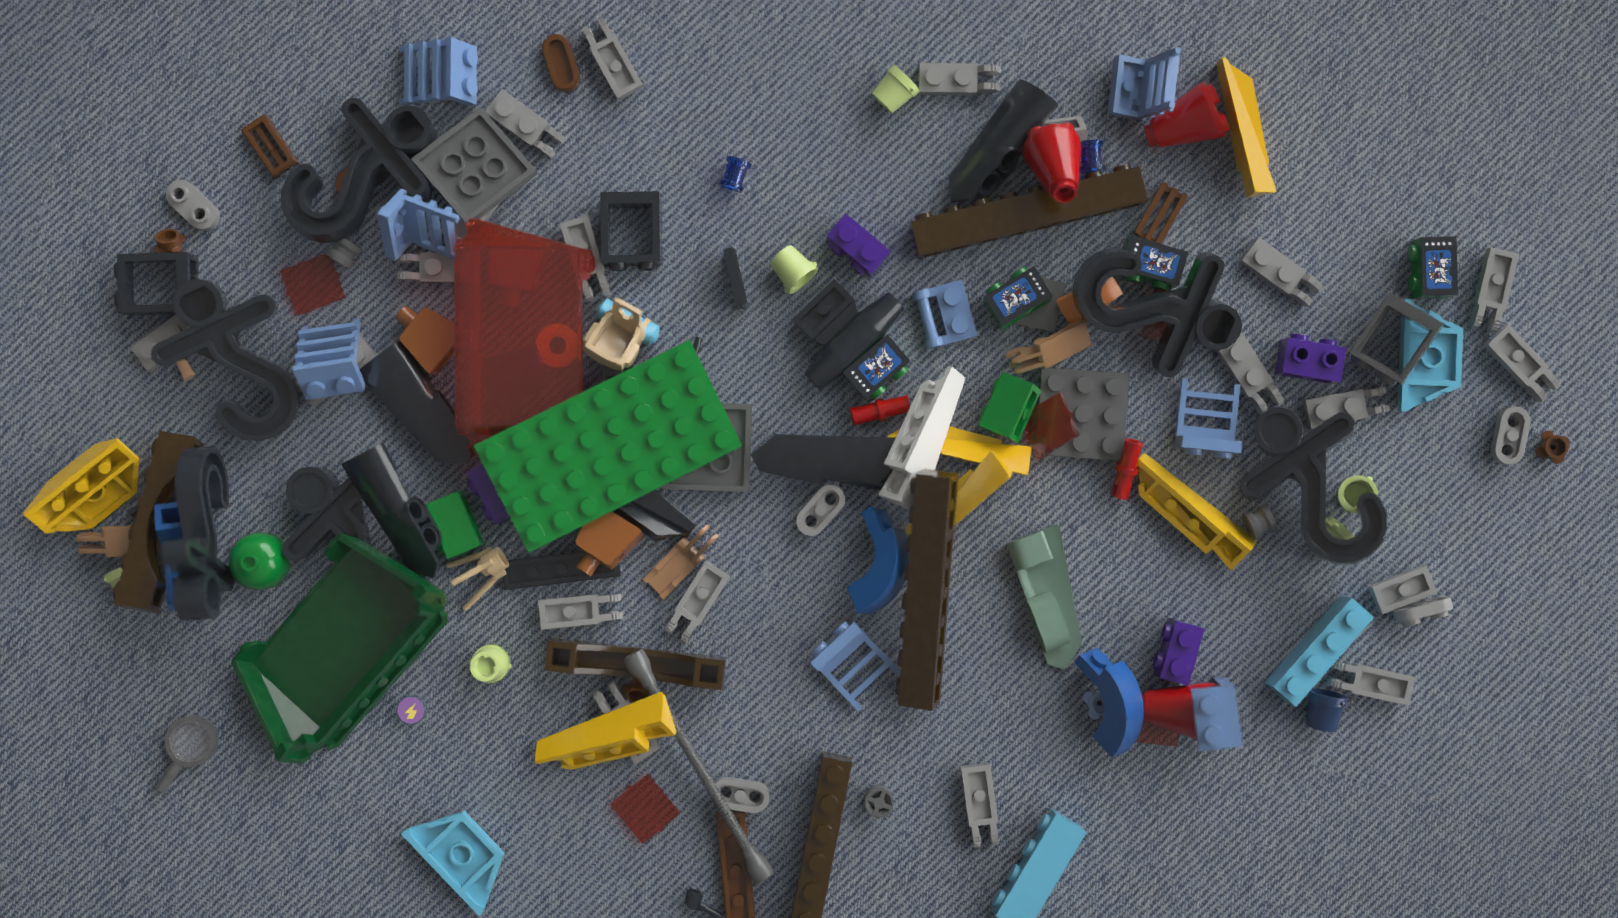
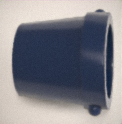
M1312 688L1307 694L1306 725L1316 730L1336 732L1343 708L1346 706L1347 696L1326 689Z

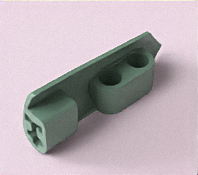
M1056 524L1011 540L1006 545L1027 599L1025 600V606L1045 661L1048 665L1066 670L1081 647L1082 640L1061 529Z

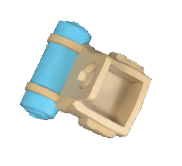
M607 298L599 304L596 310V319L600 320V322H594L589 328L583 340V352L600 364L623 372L625 368H629L639 353V345L641 343L651 346L657 341L660 326L648 318H643L640 309L619 298L611 301Z

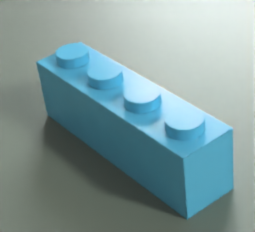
M1340 596L1264 683L1286 703L1296 707L1374 617L1353 598Z
M1051 809L1049 814L1045 813L1041 817L1037 825L1038 833L1034 839L1030 838L1026 842L1022 850L1024 855L1019 865L1014 864L1007 875L1009 882L1004 890L999 889L993 898L992 905L994 907L992 910L997 918H1036L1087 833L1082 826L1054 809Z

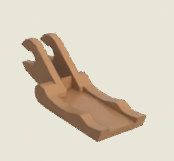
M1082 318L1076 323L1068 324L1053 335L1038 338L1034 341V346L1011 349L1007 352L1006 359L1015 355L1018 356L1011 360L1009 369L1022 365L1014 370L1015 374L1038 367L1046 369L1091 346L1086 321Z
M708 524L690 542L683 537L642 579L646 584L648 583L654 588L663 600L705 558L703 553L719 537L715 533L699 551L693 546L710 528Z
M131 525L105 526L101 528L102 533L86 532L78 534L76 541L79 542L103 541V545L87 544L80 546L78 553H105V557L123 556L127 552L130 543L128 533ZM157 535L156 553L162 552V549Z

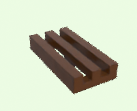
M265 113L241 129L274 179H278L281 173L288 172L293 165L297 166L300 164ZM261 124H265L271 135L274 137V139L276 140V142L288 158L287 161L283 160V158L281 157V155L279 154V152L277 151V149L275 148V146L273 145V143L271 142L263 128L260 126ZM252 130H256L279 164L277 168L274 167L251 133Z
M1162 182L1133 234L1139 238L1162 244L1188 195L1181 194L1174 187L1170 188L1167 186L1168 184ZM1162 194H1168L1147 234L1142 232ZM1174 198L1178 201L1156 239L1152 236Z

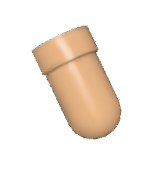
M183 359L177 362L184 380H189L195 376L187 360Z

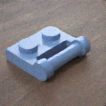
M963 280L911 293L913 301L917 302L927 340L924 341L926 349L977 337ZM936 297L946 334L938 337L928 301L929 298Z

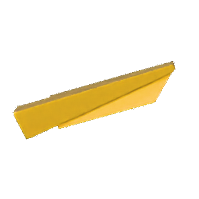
M1223 57L1216 64L1237 171H1241L1246 198L1275 193L1276 187L1268 169L1269 161L1253 79L1235 68L1226 57Z
M949 426L940 455L980 464L986 455L993 450L1012 473L1025 476L1028 475L1032 447L1002 444L1000 439ZM900 429L891 433L886 438H896Z
M993 450L986 455L974 471L970 468L958 479L955 525L1011 477L1012 471ZM912 523L905 527L907 536L911 535Z
M1143 453L1137 465L1140 479L1138 485L1139 496L1206 555L1213 549L1232 571L1252 550L1256 540H1253L1245 530L1150 456Z
M662 692L656 693L538 740L534 762L542 764L556 760L560 761L561 768L573 770L649 752V740L647 739L676 735L675 725L665 695Z

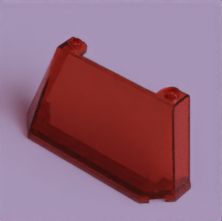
M470 218L466 224L467 233L465 237L458 238L454 245L455 427L460 435H465L468 439L467 449L470 455L478 456L474 445L583 392L582 280H588L591 273L594 272L595 259L592 255V250L490 221Z

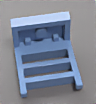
M447 37L446 40L434 39L432 42L420 41L418 44L406 43L405 46H399V52L404 54V98H399L400 105L451 100L466 106L476 105L478 90V56L476 46L453 37ZM431 50H432V94H430V55H431ZM417 52H418V96H416Z
M1175 47L1146 60L1121 54L1114 56L1107 114L1146 121V118H1155V114L1164 115V111L1172 112L1175 105L1174 100L1181 48Z
M400 189L377 213L385 257L396 261L413 243L459 262L465 260V255L458 252L454 223L460 220L459 215L454 214L451 207L446 206L443 210L438 208L437 202L433 200L425 203L422 201L421 196L416 194L412 198L407 196L406 190ZM424 211L426 212L430 241H428ZM439 217H441L445 247L443 246Z
M359 318L353 319L351 323L308 329L305 326L298 330L300 341L296 344L298 354H295L296 366H293V372L306 400L364 391L365 382L356 362L361 324Z
M1181 378L1173 448L1184 449V454L1202 456V451L1213 452L1214 458L1231 459V454L1241 453L1242 441H1235L1241 384H1233L1232 395L1188 391V379ZM1186 397L1231 402V411L1229 413L1185 408ZM1184 415L1230 419L1229 430L1184 425Z
M852 619L849 623L846 621L842 622L832 632L834 637L828 643L822 641L811 651L813 656L810 658V663L817 671L820 670L850 704L859 711L862 706L855 698L888 667L896 676L901 671ZM865 641L871 647V650L837 680L831 672ZM877 654L883 660V663L849 693L843 685Z
M1217 676L1213 677V683H1216L1217 686L1190 689L1199 751L1242 747L1235 686L1226 677L1220 678Z

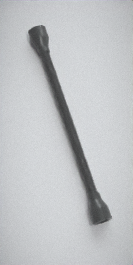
M643 648L622 660L629 673L640 681L642 686L649 692V695L661 692L659 687H657L658 685L655 684L656 679L652 674L651 663ZM669 707L676 729L674 737H676L678 744H680L679 746L682 747L681 749L684 750L683 753L686 754L687 759L690 760L689 763H692L691 766L695 773H697V776H699L703 786H705L704 788L707 789L708 795L713 799L712 802H715L714 805L718 812H720V815H722L726 825H728L727 827L730 828L731 834L738 841L737 844L741 848L749 876L754 884L766 880L774 873L768 859L759 853L755 846L747 840L748 837L742 830V827H740L734 814H732L733 812L730 811L729 805L724 801L725 798H722L723 795L719 788L715 785L713 778L709 775L710 773L707 772L708 770L705 769L706 766L699 759L700 756H697L696 749L690 743V739L684 733L685 731L682 730L683 727L680 726L681 724L676 720L677 717H674L673 710Z

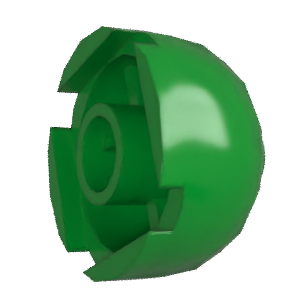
M255 532L243 536L233 545L229 553L228 567L231 576L238 584L250 590H266L276 587L286 578L291 568V562L282 552L284 541L280 537L266 532Z

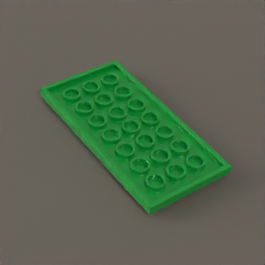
M687 340L474 445V448L529 553L741 447L742 444L691 341Z

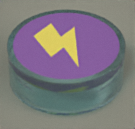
M414 694L402 698L396 708L399 720L407 725H415L421 722L428 712L426 701L421 696Z

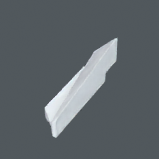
M947 367L944 376L937 381L927 380L920 385L884 462L886 466L894 470L882 487L879 496L908 510L914 502V494H911L910 489L912 478L923 469L935 470L965 381V377L953 367Z

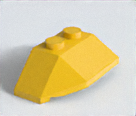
M118 438L96 443L48 480L23 512V515L46 534L55 533V531L92 529L138 492L139 457Z

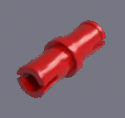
M906 394L887 400L875 399L874 403L850 407L853 425L856 426L875 420L882 422L886 421L888 417L908 413L910 402Z
M1125 438L1120 460L1115 465L1116 475L1110 492L1111 496L1123 500L1129 499L1134 476L1138 475L1139 471L1137 465L1143 442Z

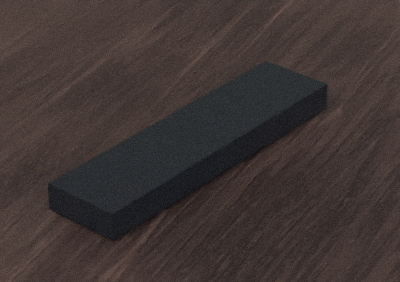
M583 551L508 560L509 567L505 569L507 574L503 576L504 590L622 576L621 565L619 563L611 570L600 563L590 577L576 568L585 554Z

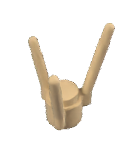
M490 546L481 552L446 564L447 568H451L481 558L477 562L478 566L453 579L450 582L452 586L465 581L479 572H482L485 576L492 575L463 606L464 611H467L499 578L507 574L505 569L509 567V562L499 547L492 548Z

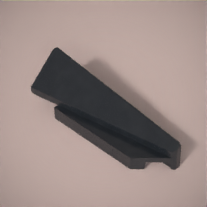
M656 489L613 510L614 513L642 530L645 535L654 541L665 540L671 536H681L687 539L696 526L692 520Z

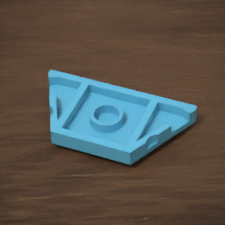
M1404 299V301L1444 324L1403 386L1398 384L1397 412H1406L1415 406L1461 387L1463 328L1443 320L1440 315L1431 310L1427 311L1419 307L1411 299ZM1402 316L1399 375L1429 333Z
M465 811L404 830L401 835L472 910L480 916L485 910L505 854L504 851Z

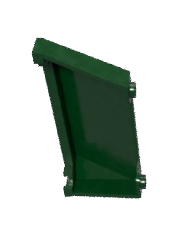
M338 533L329 542L325 553L328 559L334 562L267 642H247L240 647L238 653L231 660L232 666L278 762L301 764L310 760V754L324 747L330 751L342 744L447 624L448 614L445 611L447 595L443 590L359 538Z

